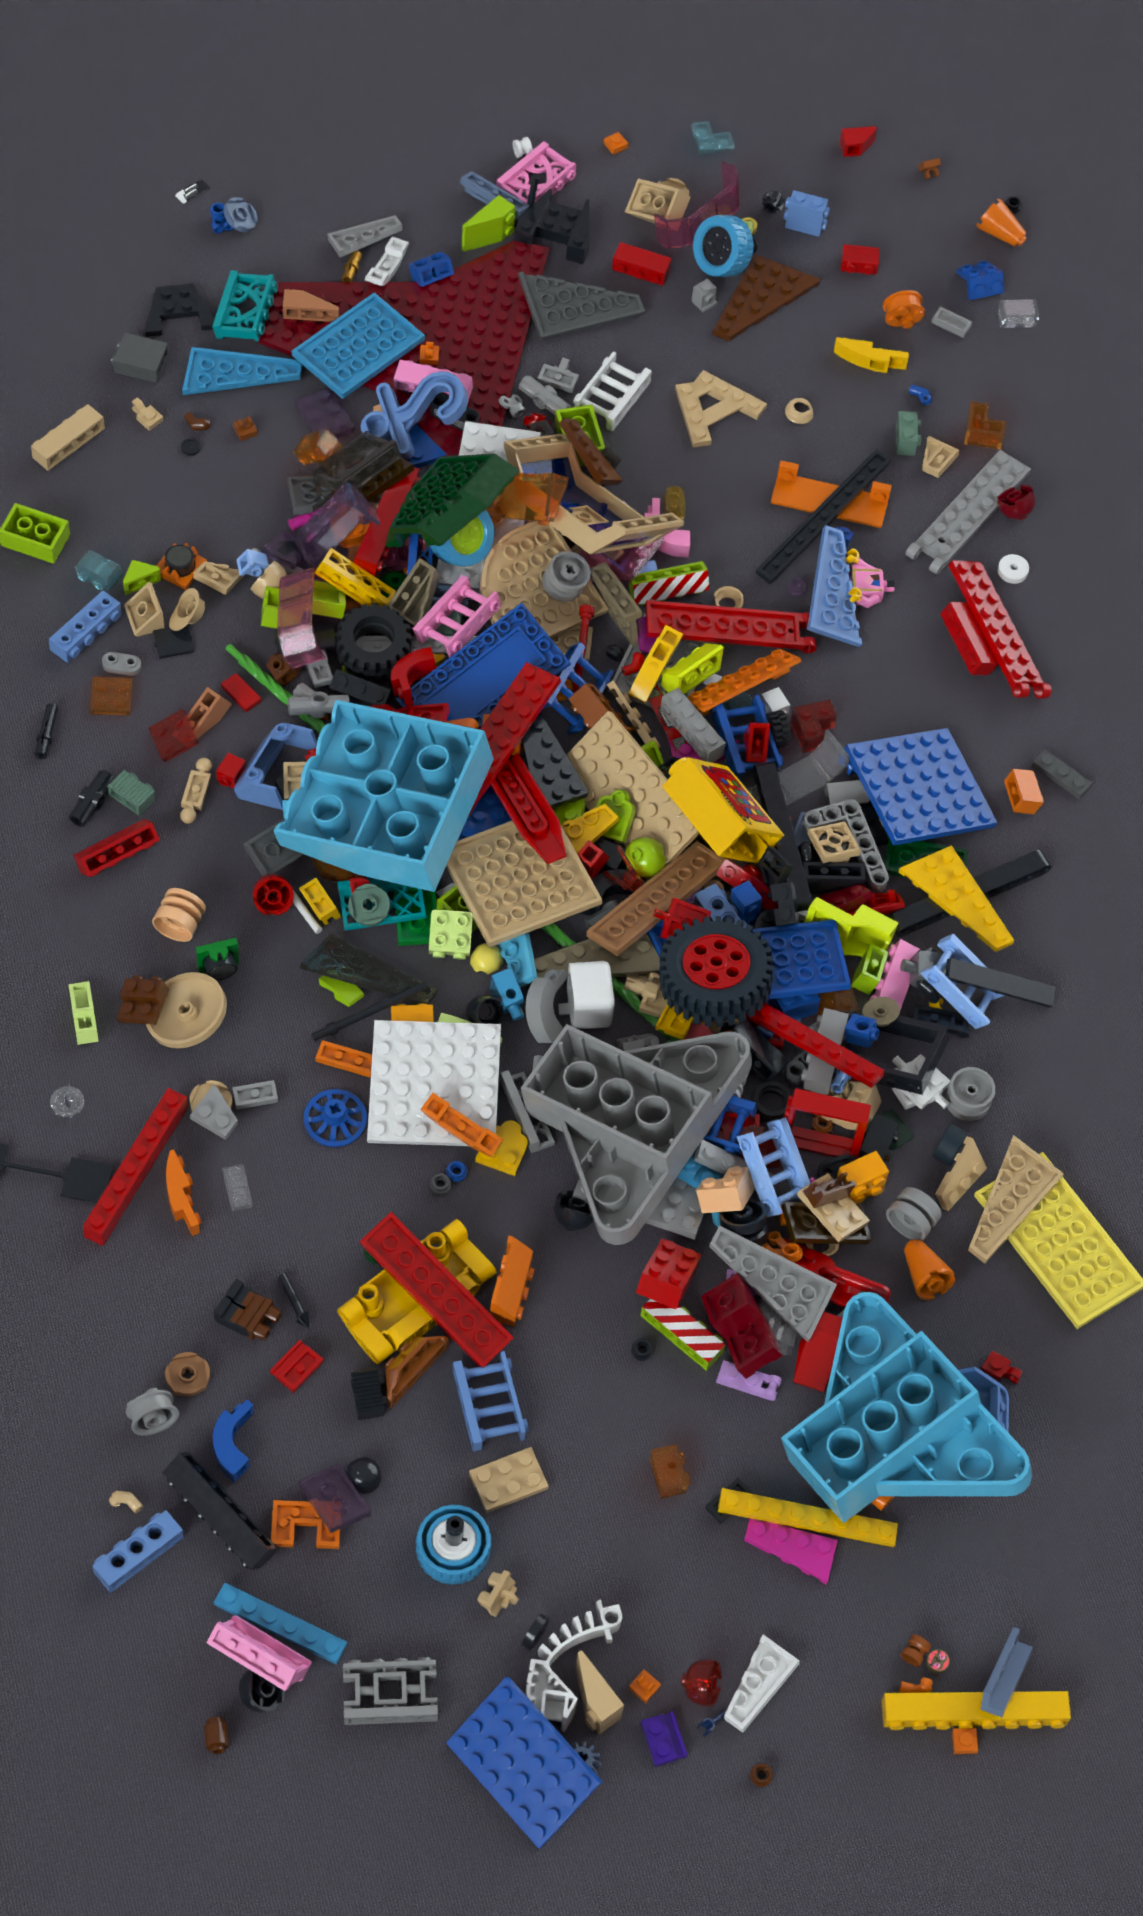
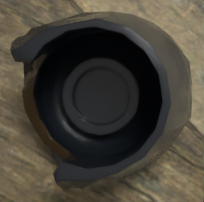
M481 995L473 998L466 1008L468 1020L478 1024H501L502 1028L503 1024L499 1023L502 1018V1010L499 1004L503 1000L502 997Z

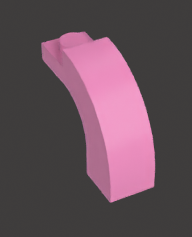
M652 498V505H648L647 513H644V517L660 515V498ZM674 530L651 544L665 554L675 557H689L690 530Z

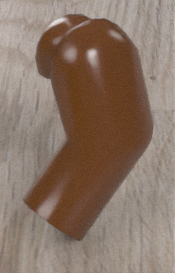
M187 412L184 415L189 426L195 431H204L211 427V422L208 419L195 418L192 412Z

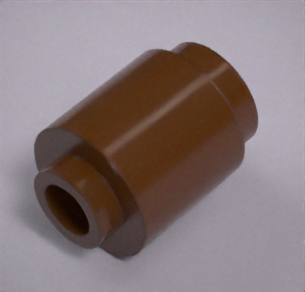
M223 1717L207 1719L204 1726L206 1750L211 1751L212 1754H222L229 1748L228 1724Z

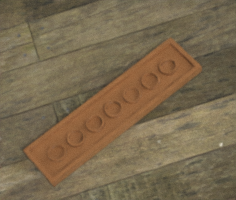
M696 841L586 931L587 937L615 956H619L662 920L653 917L656 908L667 912L672 898L682 901L687 900L716 876L725 858L719 857L714 851Z

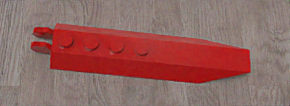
M516 752L511 761L509 759L506 761L490 785L522 838L547 864L567 857L560 821L518 752Z

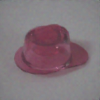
M410 536L401 547L389 549L388 557L384 560L387 569L400 571L408 566ZM419 539L418 547L422 552H424L423 539Z

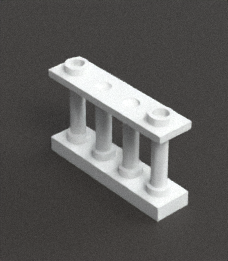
M614 351L609 357L604 359L601 368L583 391L575 396L573 401L574 407L592 404L594 412L605 417V420H607L606 429L612 432L650 384L652 371L646 367L641 373L637 374L617 364V353ZM611 370H614L634 380V383L627 386L607 375ZM604 382L625 394L622 398H617L599 389L598 386ZM594 394L614 404L615 407L613 410L608 411L588 399Z

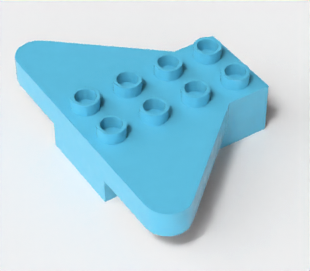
M871 1292L859 1293L847 1302L824 1405L781 1437L789 1462L843 1524L879 1496H1015L1024 1492L1032 1479L1029 1457L1025 1450L981 1404L979 1392L922 1331L916 1334L878 1294Z

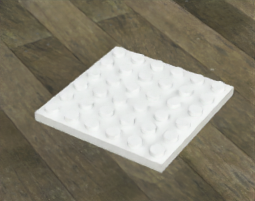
M374 1020L367 1142L468 1146L441 1128L420 1110L432 1092L450 1103V1107L471 1121L496 1134L501 1024Z

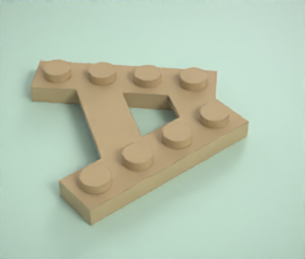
M704 370L694 382L676 384L675 387L693 447L711 445L712 440L708 426L736 411H740L757 420L767 407V403ZM708 394L720 402L702 410L699 397Z

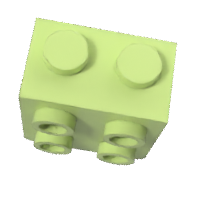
M433 910L431 912L429 954H433L434 958H445V955H453L454 959L460 960L466 959V956L470 957L473 919L471 912Z

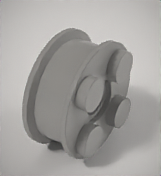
M151 1388L145 1394L128 1402L126 1415L133 1421L131 1424L132 1431L137 1435H152L173 1425L179 1417L178 1409L172 1405L173 1395L166 1390Z

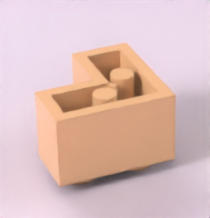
M733 1166L728 1168L722 1179L706 1178L702 1180L696 1192L702 1213L742 1211L752 1195L754 1187L748 1167Z

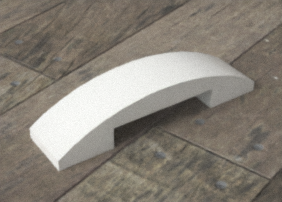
M391 237L385 246V253L376 267L370 269L365 277V281L380 286L386 285L400 266L409 242Z

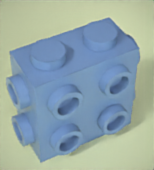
M793 190L792 196L787 197L785 207L788 208L785 210L783 220H786L785 228L820 237L821 231H825L828 222L825 219L828 218L830 208L827 207L828 199Z

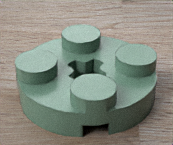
M374 884L361 885L355 889L349 898V912L358 924L364 926L377 925L387 918L390 910L389 897L384 890ZM367 900L375 903L372 910L363 907Z

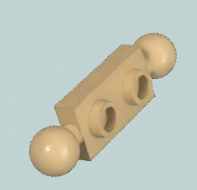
M200 758L196 762L197 771L191 770L181 801V807L184 809L180 813V818L187 824L193 823L196 820L195 810H202L210 784L211 774L208 772L212 768V763L207 758Z

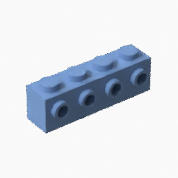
M105 591L100 592L49 638L50 650L67 663L73 658L78 657L86 646H90L99 634H103L110 624L120 618L122 614L121 603Z

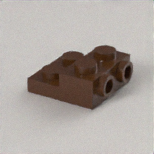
M138 975L126 978L120 993L123 1001L117 1015V1020L120 1023L157 1025L169 991L164 981L157 976H152L151 979H144Z

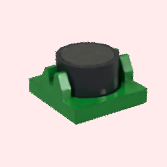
M231 938L196 947L198 972L207 973V975L215 980L226 979L234 975L239 964L237 939Z

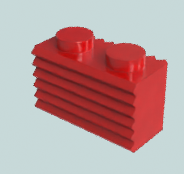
M843 244L841 254L842 272H859L867 275L877 274L879 248Z

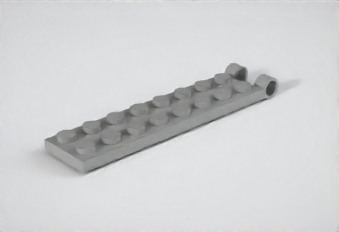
M999 450L919 539L908 547L905 555L915 560L921 552L926 553L934 558L929 570L939 575L945 566L999 508L996 502L998 501L997 497L1011 487L1016 489L1030 474L1031 468Z

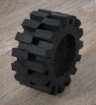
M779 710L766 713L776 747L789 745L791 733L789 732V721L785 712Z

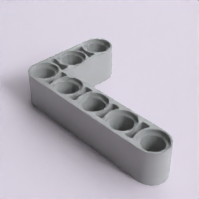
M850 799L808 811L805 814L802 826L806 834L808 829L846 822L861 849L860 855L856 856L858 863H864L868 888L873 893L884 892L889 876L859 803ZM847 810H850V811H853L854 813H853V814H850V813H848V812H846V811H847ZM827 816H833L835 819H830ZM809 821H814L816 824H810ZM857 827L861 829V831H856L853 828ZM860 845H866L868 848H862ZM867 862H873L875 865L871 866ZM875 879L881 880L882 883H877V882H875L874 880H875Z

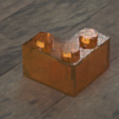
M971 401L967 414L964 444L1001 450L1006 421L989 419V404Z
M328 429L304 435L293 451L305 465L318 462L327 473L341 472L351 457V454Z

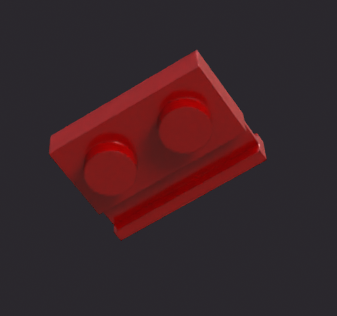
M299 1340L270 1369V1374L274 1375L278 1381L295 1393L324 1363V1359Z

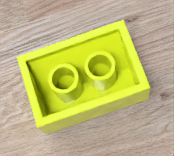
M706 643L702 647L695 648L689 656L681 658L676 665L664 670L661 686L668 693L679 688L685 695L720 670L724 647L719 644Z

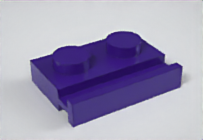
M673 1711L641 1720L640 1724L655 1767L677 1761L680 1758H687V1752Z

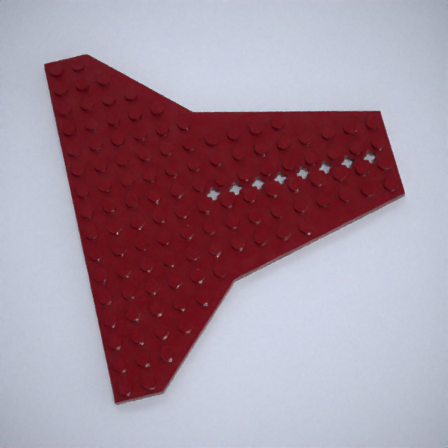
M512 241L453 269V275L423 287L418 285L417 282H388L384 286L371 282H277L278 290L273 295V306L269 308V318L264 324V334L260 336L258 343L293 357V349L331 323L324 321L322 324H318V321L283 319L284 289L303 290L338 306L339 317L375 292L425 335V340L362 386L376 391L379 384L387 383L394 391L398 404L400 406L406 404L413 393L394 388V375L399 361L410 360L420 364V345H426V342H434V346H439L438 365L430 366L471 376L473 388L467 406L479 413L480 424L502 427L507 409L501 406L499 398L501 396L510 398L532 317L518 274L519 272H524V274L543 276L549 247ZM429 405L416 424L447 454L445 456H459L463 432L433 417L430 413Z

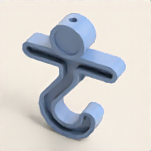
M440 371L422 379L406 404L399 407L392 388L387 383H381L377 386L376 393L383 412L373 411L367 414L361 422V431L374 446H384L393 439L395 448L403 459H410L414 456L415 450L408 431L414 424L419 422L435 396L441 392H449L447 402L438 408L437 415L444 424L450 425L460 419L466 411L468 404L467 390L457 376L450 372Z

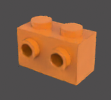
M1012 769L1005 778L1004 783L1013 812L1035 814L1044 802L1034 771Z

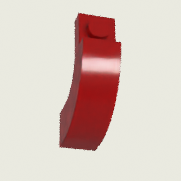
M431 647L422 648L405 655L394 665L391 671L394 696L399 695L400 699H404L405 706L413 705L411 685L416 680L427 676L436 669Z

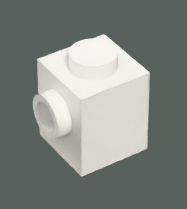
M779 687L761 694V702L763 701L765 704V714L782 710L788 716L790 704Z

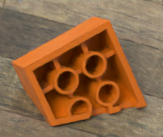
M510 1235L507 1239L506 1255H503L501 1262V1274L497 1277L492 1296L490 1314L499 1323L515 1327L517 1319L521 1320L524 1307H521L522 1300H527L529 1288L526 1287L527 1282L532 1281L535 1269L532 1268L533 1250Z

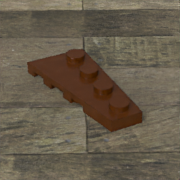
M564 418L559 423L597 484L618 485L623 481L575 419Z

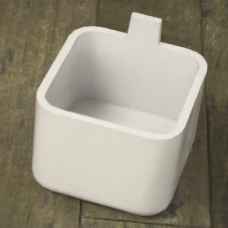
M606 961L569 963V976L567 977L568 1003L558 1004L559 1015H570L571 1026L578 1030L607 1028L611 1026L614 1011V993L610 964Z

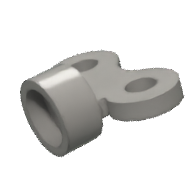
M513 394L510 398L506 396L499 398L501 406L510 409L509 412L513 418H518L526 410L523 407L522 399L516 394Z

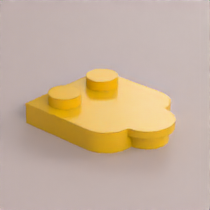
M509 1120L501 1126H496V1135L504 1140L494 1155L489 1157L478 1152L475 1162L516 1176L527 1150L528 1141L521 1134L519 1123Z

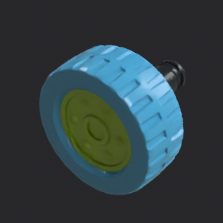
M486 510L447 540L445 544L431 546L437 558L444 563L455 566H472L483 560L491 550L494 541V525L489 513Z

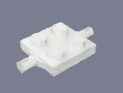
M920 1054L913 1061L905 1063L899 1056H896L892 1063L901 1069L900 1071L918 1075L926 1058ZM935 1068L923 1095L901 1090L921 1110L927 1104L934 1101L942 1106L943 1109L950 1104L941 1095L949 1086L950 1080L937 1068Z

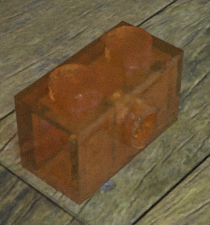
M677 1444L651 1449L649 1458L660 1499L686 1494L688 1485L691 1484L688 1471L684 1472L682 1465L685 1464L684 1454L678 1450Z

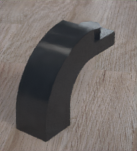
M625 869L605 871L591 879L602 898V903L607 897L614 894L631 895L647 881L641 878H630V870ZM601 905L580 913L591 916L600 911Z

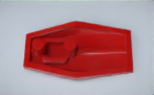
M893 889L887 890V893H871L873 898L862 903L883 915L905 908L900 894L895 893ZM862 904L846 913L853 916Z
M823 1312L809 1342L804 1338L801 1339L793 1383L824 1392L830 1379L842 1317Z

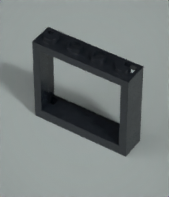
M899 1015L889 1025L885 1027L877 1026V1029L932 1043L933 1045L918 1075L876 1065L884 1070V1076L876 1084L923 1095L949 1041L948 1027ZM851 1043L848 1050L858 1055L863 1046Z

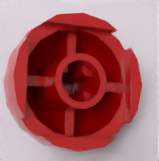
M266 874L254 884L252 891L253 902L256 908L265 915H281L292 906L293 888L282 875Z

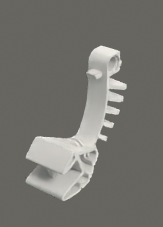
M601 1599L598 1600L595 1606L600 1626L594 1627L591 1611L586 1612L583 1627L585 1631H583L580 1620L576 1616L571 1622L573 1636H571L567 1625L564 1623L559 1630V1638L563 1643L553 1633L548 1639V1647L553 1652L542 1643L537 1652L538 1656L543 1660L531 1659L525 1695L547 1720L562 1722V1732L567 1729L575 1714L577 1697L559 1679V1676L551 1670L550 1666L565 1651L587 1640L604 1636L606 1643H612L611 1634L619 1630L622 1621L619 1604L603 1608ZM612 1616L617 1622L611 1624L605 1618Z

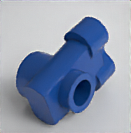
M214 203L210 208L213 221L211 226L214 233L217 234L223 230L230 231L234 229L224 217L223 203Z

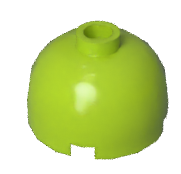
M641 837L633 840L625 851L627 868L634 875L642 878L655 876L664 868L666 863L664 846L658 840L650 837Z

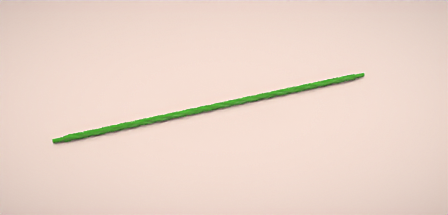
M228 644L226 651L238 660V664L244 667L255 679L266 686L271 693L288 706V699L293 697V695L283 689L268 673L262 671L247 655H243L232 644ZM310 714L298 715L318 734H320L325 726L322 720L314 718ZM554 923L541 927L563 948L577 944ZM612 977L613 992L656 1028L659 1018L639 1012L641 1000L632 991L625 990V985ZM658 1030L662 1035H664L667 1038L669 1037L672 1041L681 1040L679 1038L664 1033L663 1030Z

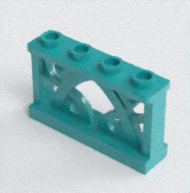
M234 270L230 271L213 323L216 339L232 337L255 339V341L260 340V336L264 334L265 321L269 318V308L273 306V295L278 290V283L275 281L273 274L266 276L241 274ZM261 286H265L264 291L261 292ZM249 296L256 306L249 312L241 315L239 309L234 307V304L245 301ZM245 323V325L249 327V323H254L252 328H244L241 326V324Z

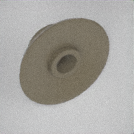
M888 997L873 998L862 1009L863 1016L876 1019L878 1027L889 1025L896 1020L900 1013L898 1003Z

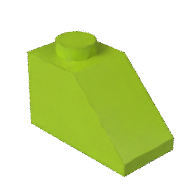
M870 943L855 971L851 986L869 995L881 980L889 952Z

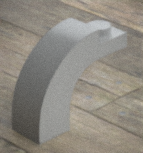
M549 970L544 975V978H535L528 990L526 1018L529 1029L538 1043H553L563 1030L554 1014L553 1001L557 990L569 976L565 970Z

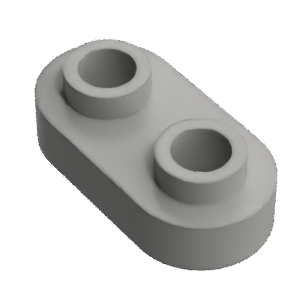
M109 652L102 658L103 669L109 673L135 676L142 669L141 660L134 655Z

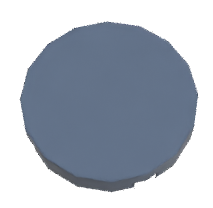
M233 197L224 205L225 219L234 229L240 232L251 231L258 221L257 212L250 203L244 202L245 199Z

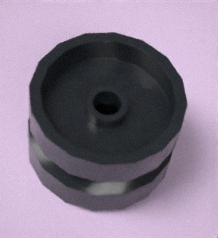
M749 1199L742 1211L719 1212L721 1227L759 1246L767 1242L769 1235L766 1207L762 1203Z

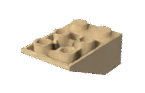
M847 1081L842 1093H835L834 1089L831 1090V1088H829L828 1096L871 1105L866 1127L867 1131L882 1102L876 1084L870 1088L861 1082ZM826 1116L821 1117L828 1121L830 1119L832 1123L846 1129H856L857 1123Z

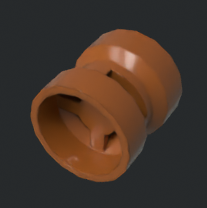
M913 1634L908 1640L909 1645L902 1650L900 1656L910 1665L920 1667L924 1660L923 1656L929 1652L931 1644L921 1636Z

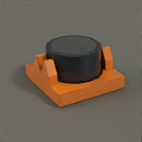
M174 543L167 549L164 557L156 566L160 569L161 578L187 590L195 580L193 578L194 572L203 562H207V559L199 556L194 546L189 548L188 543L183 545Z

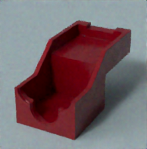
M738 1273L701 1296L712 1326L726 1340L737 1371L745 1379L754 1375L755 1371L769 1362H774L782 1357L771 1325L758 1306L750 1286Z

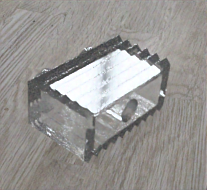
M1036 299L1000 300L998 306L1000 326L1002 328L1018 326L1030 328L1037 326L1039 311Z

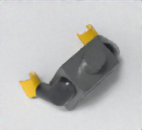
M928 946L918 950L910 960L903 959L900 970L910 973L911 986L918 988L930 1000L929 1007L942 1009L940 1005L943 1004L944 1000L939 997L941 994L920 973L924 969L936 966L944 952H937L932 946ZM946 966L942 971L944 975L946 974Z

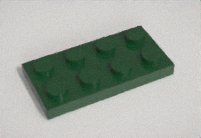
M889 838L884 865L888 875L908 878L899 873V868L949 846L922 841L893 846ZM953 847L964 865L967 866L969 850Z

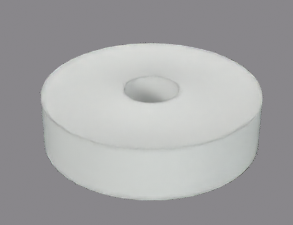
M1010 554L1000 560L998 574L1005 582L1017 584L1027 578L1029 564L1023 557Z

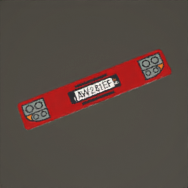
M656 684L648 700L675 751H679V747L682 744H688V742L660 710L663 695Z

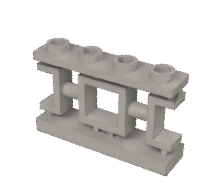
M421 1657L416 1661L397 1658L390 1662H385L383 1659H373L371 1662L361 1663L360 1660H350L344 1663L343 1683L355 1682V1701H344V1725L438 1721L437 1698L425 1697V1679H436V1660H431L429 1657ZM420 1672V1684L406 1685V1673ZM359 1674H373L374 1686H360ZM401 1680L402 1699L379 1700L378 1681ZM407 1694H420L421 1706H407ZM374 1695V1708H360V1696Z

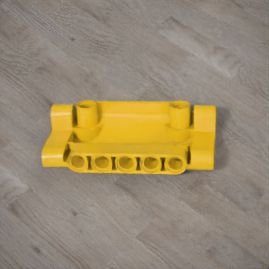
M458 1219L453 1220L440 1232H433L421 1241L473 1296L478 1292L483 1283L497 1273L493 1264L468 1239V1232ZM435 1244L441 1245L439 1247H433V1245ZM385 1269L362 1285L355 1297H352L337 1309L349 1332L377 1365L394 1352H400V1349L406 1342L410 1343L414 1338L422 1337L437 1325L427 1312ZM366 1296H373L371 1299H365Z

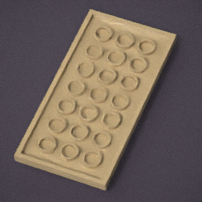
M607 711L567 754L568 759L589 792L588 797L584 798L586 807L589 810L596 808L597 802L601 797L611 796L616 790L622 789L629 793L630 803L635 806L636 813L626 843L614 840L616 843L623 844L627 848L637 838L650 837L656 839L664 846V856H666L664 867H666L700 834L663 789L662 785L668 779L612 712Z

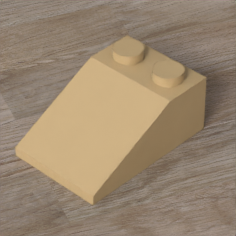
M638 179L625 213L677 231L690 196L678 188Z
M581 1650L578 1652L575 1667L584 1715L586 1717L585 1723L591 1731L595 1730L600 1735L621 1719L624 1704Z

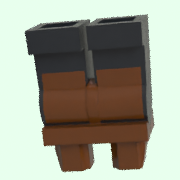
M235 1279L227 1291L226 1297H223L213 1312L215 1322L247 1336L252 1341L255 1337L266 1341L270 1335L271 1328L264 1325L265 1322L269 1320L277 1324L282 1317V1312L273 1306V1300L244 1286V1283L238 1279Z

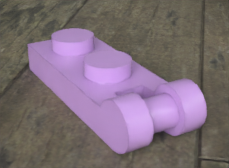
M723 1360L716 1383L774 1401L777 1396L776 1389L780 1386L782 1379L776 1375H767L755 1371L754 1375L745 1379L737 1371L734 1363ZM762 1383L767 1384L768 1388H761Z

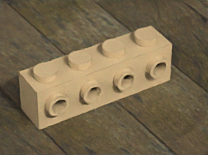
M87 404L85 407L77 410L70 418L65 419L55 429L50 430L40 440H36L31 445L32 458L49 471L105 429L104 417Z

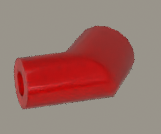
M635 652L632 655V663L622 667L624 676L640 671L645 661L643 653Z

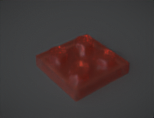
M183 709L148 728L164 762L199 744L189 718Z

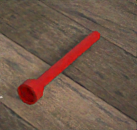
M581 605L579 608V616L582 620L579 642L585 646L587 643L589 621L592 620L595 613V607L591 605ZM585 647L584 651L582 652L583 658L585 657L586 647ZM576 663L575 673L582 678L583 667ZM573 681L572 692L575 693L580 687Z

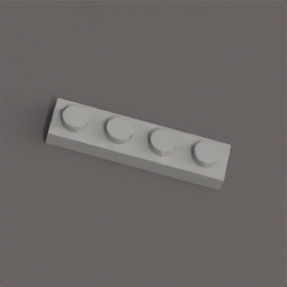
M702 1140L696 1148L694 1161L725 1175L728 1168L733 1166L748 1167L745 1160L705 1140ZM768 1172L769 1177H771V1176L774 1175V1174Z

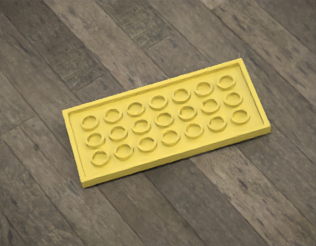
M1044 1152L1039 1154L1045 1160L1051 1163V1161L1047 1158ZM1064 1178L1054 1186L1008 1238V1241L1076 1329H1079L1143 1289V1278ZM995 1181L974 1194L983 1208L986 1206Z

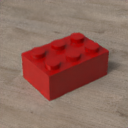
M662 1238L642 1272L636 1293L677 1309L696 1274L702 1254Z

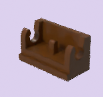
M845 1172L840 1174L837 1179L818 1184V1182L811 1183L803 1192L813 1208H817L847 1198L856 1186V1183L852 1180L846 1184L845 1177H847V1173Z

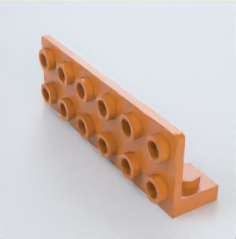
M780 460L771 504L813 513L839 487V485L797 476L799 464ZM873 481L871 493L863 491L837 519L882 528L892 485Z
M776 649L770 655L756 659L751 665L739 668V671L725 675L720 681L710 683L700 691L692 692L687 699L704 717L710 714L709 710L763 681L769 678L775 680L789 673L790 667L800 663L801 658L782 649Z

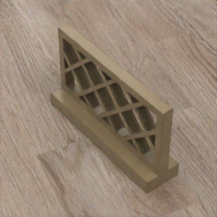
M606 562L590 568V577L595 582L599 595L609 608L608 614L632 647L639 646L636 619L642 617L641 609Z

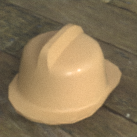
M189 588L181 595L169 620L170 629L173 631H179L188 624L196 623L203 616L205 602L199 598V593L196 589Z

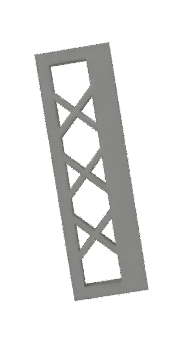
M509 1070L501 1072V1086L515 1118L521 1126V1132L527 1138L530 1152L533 1153L554 1146V1139L546 1123L539 1120L537 1126L532 1125L526 1107L521 1100L523 1097L522 1092L517 1090L514 1081L522 1080L524 1084L527 1080L525 1073L521 1072L511 1076ZM537 1132L546 1135L548 1141L540 1143Z

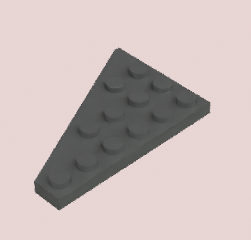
M519 272L518 274L540 340L644 315L645 313L640 296L637 294H626L622 291L614 292L605 290L602 287L586 286L582 283H568L562 279L546 278L542 275L533 276L524 274V272Z

